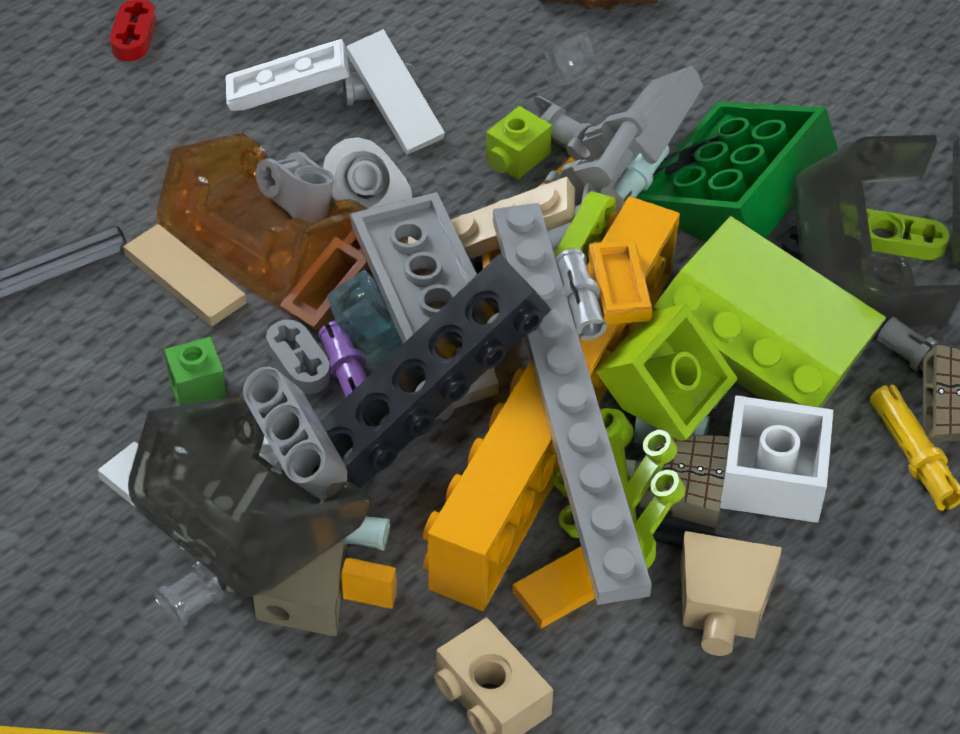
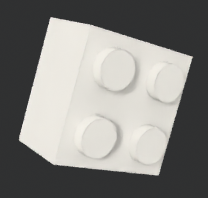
M735 396L720 508L818 523L827 488L833 410Z

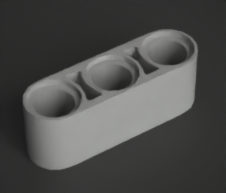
M268 366L253 371L247 377L244 384V399L284 472L291 481L316 498L330 499L336 496L344 488L348 472L305 394L297 385L275 368ZM318 465H320L318 471H317L314 475H312L313 472H314V469H315Z

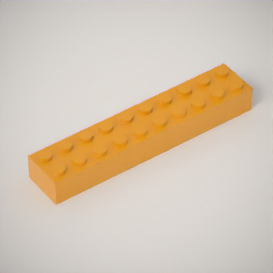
M629 196L620 212L613 211L610 215L605 229L606 235L602 242L595 241L594 243L636 240L653 309L673 273L680 213ZM588 257L587 267L590 273V277L593 279L590 261ZM639 322L607 325L605 333L594 340H582L579 338L598 405L608 388L600 379L596 370ZM531 360L525 370L519 368L515 373L510 386L509 398L505 404L499 402L494 408L489 422L488 433L484 439L477 438L473 443L468 456L466 470L463 475L456 474L452 478L447 489L445 505L440 513L437 511L432 512L423 532V540L428 541V551L423 564V568L428 571V590L483 612L554 486L553 475L560 467Z

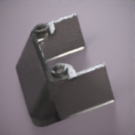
M936 135L862 137L802 170L798 174L793 187V202L801 262L885 316L886 319L880 328H883L892 317H896L907 327L947 326L960 300V285L915 286L913 271L907 261L893 254H873L862 182L922 181L937 144Z

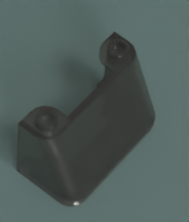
M236 396L149 410L129 474L128 491L132 504L141 514L240 596L255 597L268 593L361 527L372 498L352 483L337 482L326 488L319 502L303 488L291 481L290 478L259 455L264 441V434L247 403L240 397Z

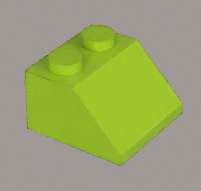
M687 303L652 311L651 321L639 322L596 370L600 379L623 410L659 430L668 432L670 436L679 441L688 439L738 380Z

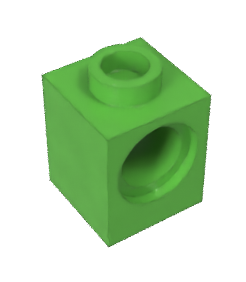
M211 337L164 349L169 383L182 417L228 405L224 371Z

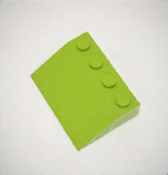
M731 216L680 270L653 306V311L687 303L738 378L736 383L760 399L818 408L824 407L886 319L885 316Z

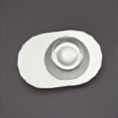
M359 137L344 139L334 145L325 157L323 168L334 175L331 196L350 219L351 213L412 198V189L405 176L384 150L370 140ZM357 193L361 195H374L375 197L364 199L359 197Z

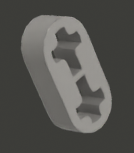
M282 320L271 325L266 335L267 350L281 373L297 385L304 394H314L324 390L330 383V363L307 328L295 320ZM287 337L289 341H295L296 349L292 351L288 343L285 341L280 342V339ZM305 363L311 372L317 371V374L310 376L307 372L301 373V364Z

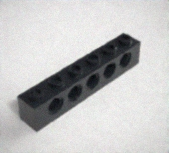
M501 254L492 260L320 421L343 460L348 473L344 488L336 496L330 499L319 500L334 509L335 506L349 503L356 498L361 487L380 470L389 467L395 461L397 454L415 437L424 434L432 426L434 419L449 405L462 399L469 391L470 386L488 369L497 366L504 359L507 351L523 336L535 331L543 318L552 310ZM498 313V315H497V317L495 318V320H493L491 323L487 324L488 321H489V319H490L492 316H494L495 314ZM462 347L460 352L456 356L451 358L453 353L458 348ZM425 381L422 388L416 391L418 385ZM389 414L387 420L380 425L382 419ZM353 448L350 455L344 459L345 454ZM318 465V466L314 469V472H313L312 475H314V474L318 471L320 465Z

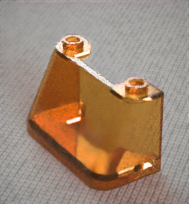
M243 133L172 148L157 206L158 224L200 258L271 302H279L287 297L335 237L342 241L345 240L353 230L351 226V213L369 209L359 202L348 198L333 203L326 219L309 223L301 217L294 219L288 211L272 199L264 196L260 191L256 181V168L261 160L268 159V155L262 145Z

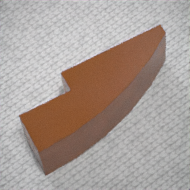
M353 230L344 241L337 237L331 241L279 305L282 310L315 331L335 320L376 284ZM404 237L398 240L401 243L407 244Z

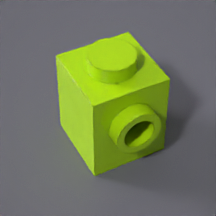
M518 106L486 132L485 160L488 161L489 165L496 172H506L519 180L551 153L552 125L523 107Z

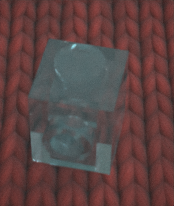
M365 269L327 295L336 324L367 355L398 335L377 283Z

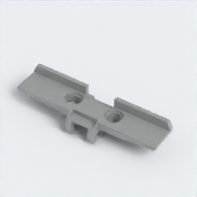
M691 65L652 80L626 112L610 115L599 125L588 128L582 142L575 137L571 139L566 150L576 161L565 164L561 169L560 175L556 171H550L544 183L548 184L564 177L569 179L575 188V215L590 191L615 197L617 203L616 212H620L625 201L613 187L633 155L640 152L650 164L657 163L704 87L694 67ZM571 223L548 231L553 253H555Z

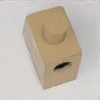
M685 531L680 561L682 620L685 627L703 630L701 647L705 652L716 656L730 654L733 649L734 635L755 639L776 579L782 547Z

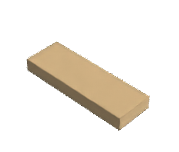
M159 224L123 246L127 258L211 327L246 304L244 292Z

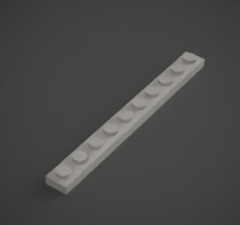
M539 203L493 209V225L502 256L552 309L543 318L539 327L532 333L525 335L524 338L597 605L650 597L652 584L568 300L562 294L563 283Z

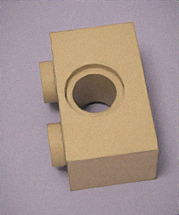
M487 617L436 650L435 682L446 699L451 702L458 699L467 709L468 721L477 734H524L552 715V687ZM484 684H494L499 687L486 689L481 686Z

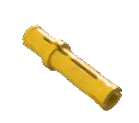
M890 384L889 390L887 385L878 388L871 395L870 403L878 415H880L888 431L908 459V469L913 478L916 480L920 479L937 509L944 511L946 507L950 510L959 505L960 484L948 469V459L943 450L931 443L926 432L905 403L904 398L895 385Z

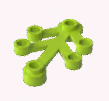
M604 408L600 412L648 569L656 557V541L653 533L671 506L679 502L685 494V485L676 472L672 470L660 472L664 464L670 462L675 457L677 445L668 432L664 430L651 432L643 442V450L646 456L629 479L624 448L633 438V426L620 410ZM666 443L661 450L655 451L659 445ZM559 467L553 475V484L563 496L568 497ZM674 483L670 490L662 492L665 486ZM651 487L655 497L637 520L635 508L648 488ZM568 505L559 515V524L570 537L579 538L576 525H571L574 517L571 506Z

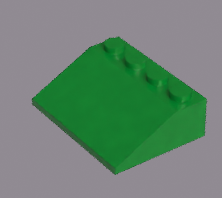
M718 101L672 153L682 151L687 147L716 136L719 141L710 142L698 148L693 154L696 162L686 165L666 176V168L653 176V182L647 190L643 189L636 199L680 213L678 228L705 242L711 238L730 216L766 239L838 152L827 108ZM679 153L660 165L658 169L678 161Z

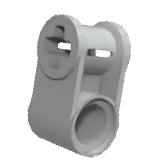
M302 152L291 153L284 160L275 161L270 158L261 160L257 164L256 181L264 196L272 199L298 221L311 224L326 221L334 183V175L330 171L321 168Z

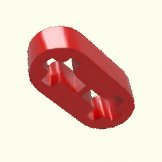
M129 0L120 6L110 34L112 54L117 59L135 61L146 55L156 27L155 7L148 0ZM139 15L137 22H132ZM135 37V40H132L130 44L127 45L129 38Z

